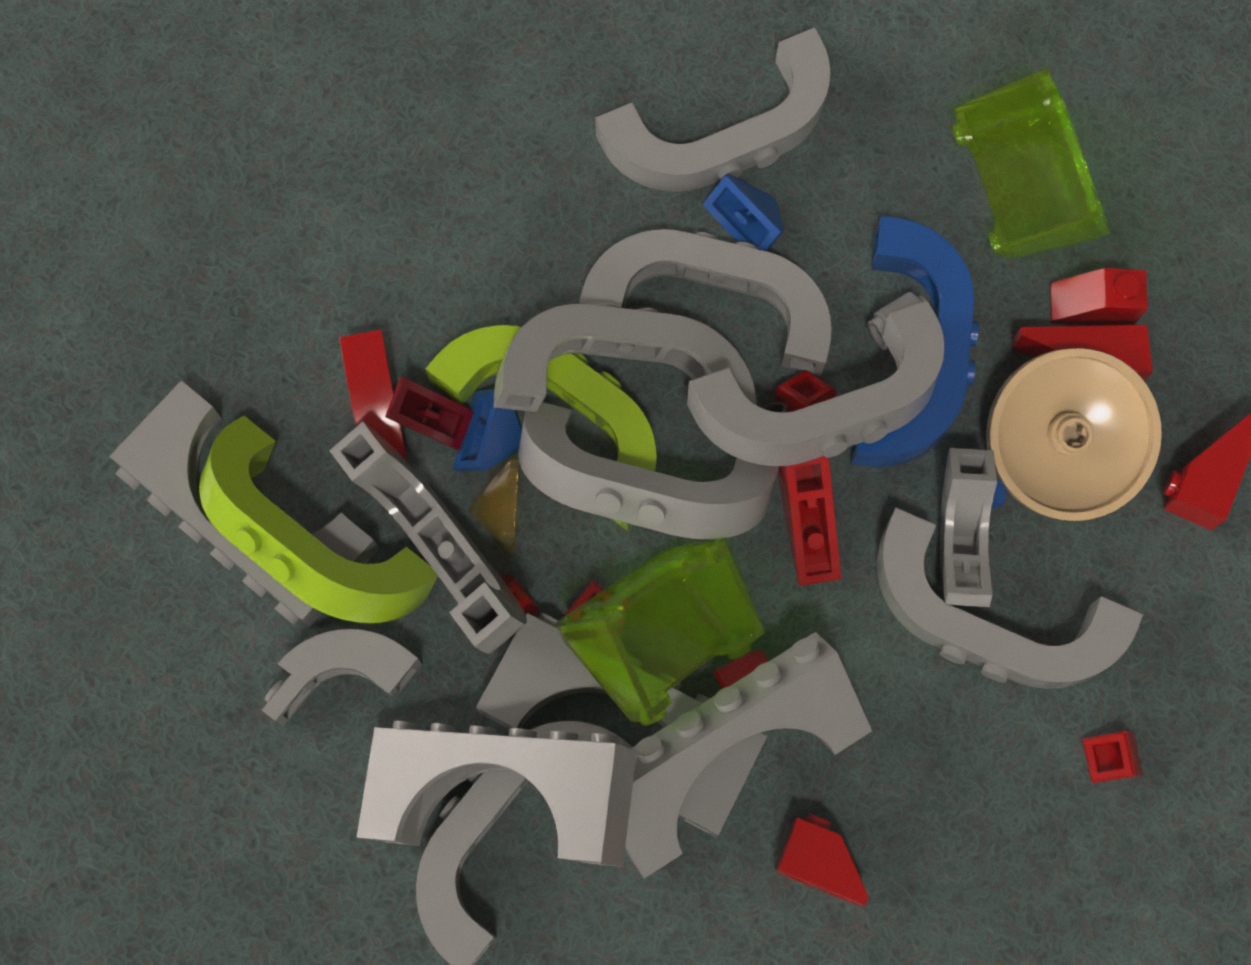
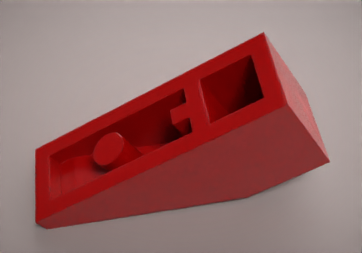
M1147 325L1021 327L1011 341L1013 350L1032 358L1062 349H1091L1109 354L1123 361L1143 381L1153 373Z
M1251 413L1179 472L1173 471L1170 474L1163 488V494L1168 496L1163 508L1164 510L1209 530H1213L1226 521L1251 457Z
M822 456L800 464L779 466L780 494L798 585L803 586L842 580L829 458Z

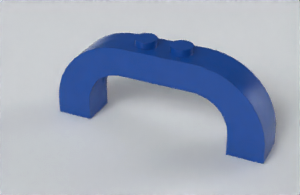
M881 216L875 231L871 269L907 275L924 287L931 299L933 311L943 332L944 358L933 394L924 409L913 420L901 428L887 433L885 437L877 442L870 444L861 442L853 445L851 464L875 467L899 465L914 460L932 449L944 437L960 412L965 399L967 385L973 384L976 362L975 360H969L970 346L976 345L979 333V322L973 321L974 290L971 276L956 249L940 234L922 224L887 216Z

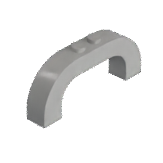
M815 27L778 43L775 63L789 89V95L784 102L770 111L698 141L687 144H674L660 140L645 127L633 102L595 117L596 137L607 158L621 173L643 186L661 191L681 192L695 190L721 181L727 174L738 178L744 170L757 165L758 168L767 167L777 161L780 155L792 150L804 141L813 131L821 117L830 82V63L826 48Z
M668 229L640 232L619 241L604 252L591 268L584 283L579 304L596 305L599 303H612L618 308H625L627 299L639 284L658 276L682 278L759 297L772 304L780 312L786 324L787 341L781 367L801 372L806 370L817 376H821L830 348L832 326L829 309L819 287L796 264L779 255L758 250L751 243L736 242L734 244L725 242L706 232L692 234Z
M928 301L889 313L882 338L894 357L898 370L881 382L797 411L773 412L755 405L741 391L730 367L689 381L687 405L702 432L720 449L741 460L766 466H789L811 461L822 456L826 458L835 457L844 452L847 447L861 442L870 444L879 441L887 433L909 423L924 409L933 394L943 363V332Z
M599 303L596 305L567 304L548 309L530 319L517 332L510 343L499 367L494 390V408L537 412L546 396L547 364L561 355L577 353L665 363L682 370L692 380L730 367L743 394L756 405L753 380L744 360L731 343L714 329L685 316L659 313L653 308H640L637 310L618 308L612 303Z
M542 402L537 412L525 411L518 450L521 469L536 488L564 505L636 526L691 539L733 537L755 527L766 514L779 466L754 464L736 458L733 471L723 479L712 482L689 481L598 457L578 448L567 436L571 409Z
M362 422L329 450L351 481L371 494L399 523L456 599L458 605L449 613L475 648L491 654L527 623L526 615L509 587L454 515L417 471L382 436Z
M895 508L889 517L877 552V576L883 597L893 615L909 632L922 641L941 649L939 654L951 662L965 664L966 661L982 667L981 673L984 676L1002 683L1010 679L1035 688H1062L1081 683L1113 665L1125 653L1136 635L1143 614L1102 596L1089 605L1081 629L1071 643L1060 646H1047L1036 643L952 605H947L931 589L924 571L925 553L936 525L898 508Z
M558 721L531 729L537 732V738L549 739L550 731L578 734V741H591L592 734L594 733L618 736L600 726L577 721ZM620 737V745H623L628 748H633L629 743H627ZM494 770L470 777L469 781L473 786L463 798L455 795L439 816L444 821L431 837L420 861L416 881V900L420 920L430 942L450 965H475L496 939V936L479 923L466 909L461 898L459 881L462 867L469 854L529 781L513 770Z

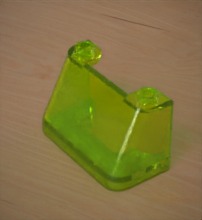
M1044 68L953 108L958 121L952 124L954 135L959 146L967 145L974 156L995 218L993 222L994 231L989 232L988 236L997 256L1003 254L1007 260L1093 241L1111 234L1067 106L1048 68Z
M724 538L677 546L657 554L556 623L564 643L630 721L641 722L642 725H650L664 718L667 715L665 709L672 702L667 691L713 656L727 654L729 659H734L745 655L752 649L751 643L765 633Z

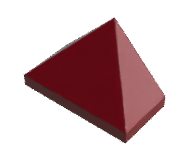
M400 377L385 418L454 450H460L474 411L404 377Z

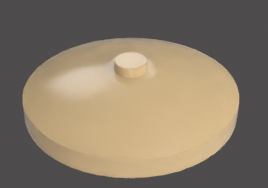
M1081 348L1062 349L1039 355L1014 371L1001 386L994 398L986 428L987 450H994L997 478L1001 480L1006 491L1020 504L1038 514L1067 521H1084L1105 516L1133 499L1146 484L1155 468L1162 438L1158 407L1143 379L1130 366L1114 356L1096 350Z

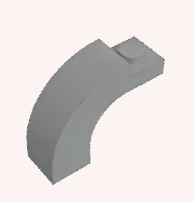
M949 449L942 490L939 535L940 583H943L944 599L947 605L990 607L993 594L989 566L988 537L991 507L997 485L994 450Z
M340 629L325 632L300 643L277 663L291 675L286 681L281 679L272 686L265 697L267 704L262 711L275 722L284 726L319 684L329 678L347 674L361 676L370 680L393 699H396L421 668L422 663L415 655L396 641L375 632L360 629Z

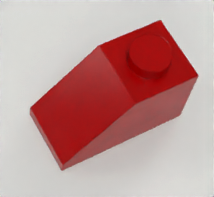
M1102 268L1050 283L1051 323L1135 325L1148 310L1146 270Z
M806 814L805 820L798 817L794 819L774 872L854 905L866 906L869 896L841 835L830 831L832 823L811 814Z

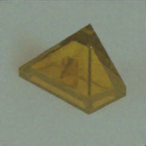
M509 459L469 507V513L506 553H515L520 466L519 461Z

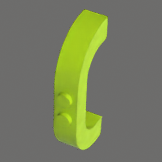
M511 325L489 326L473 330L458 337L444 347L425 368L429 382L458 404L463 405L481 383L497 375L510 343L522 327ZM565 354L550 361L547 364L546 388L610 436L617 449V462L656 472V444L651 426L639 406L626 393L620 390L621 384L609 373L602 371L599 374L587 365L588 360L582 354ZM612 519L627 531L633 525Z
M245 416L233 421L220 431L214 440L201 474L199 495L202 507L213 526L242 553L304 603L339 619L358 623L388 622L408 615L424 603L438 578V575L428 563L407 546L387 561L376 564L357 563L337 555L265 497L253 484L251 479L262 473L265 469L276 441Z

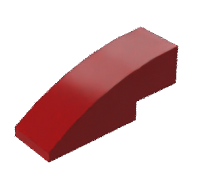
M382 330L339 337L356 427L362 422L367 424L408 462L402 425L385 418L395 392V385L392 379L386 340Z

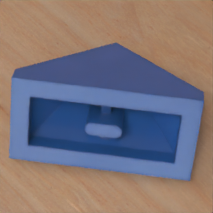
M730 174L722 178L702 204L737 242L751 243L758 250L768 252L784 232L776 200L771 195Z
M495 389L474 392L470 410L474 411L460 450L457 452L453 470L459 472L486 471L518 452L522 430L515 410L494 408Z

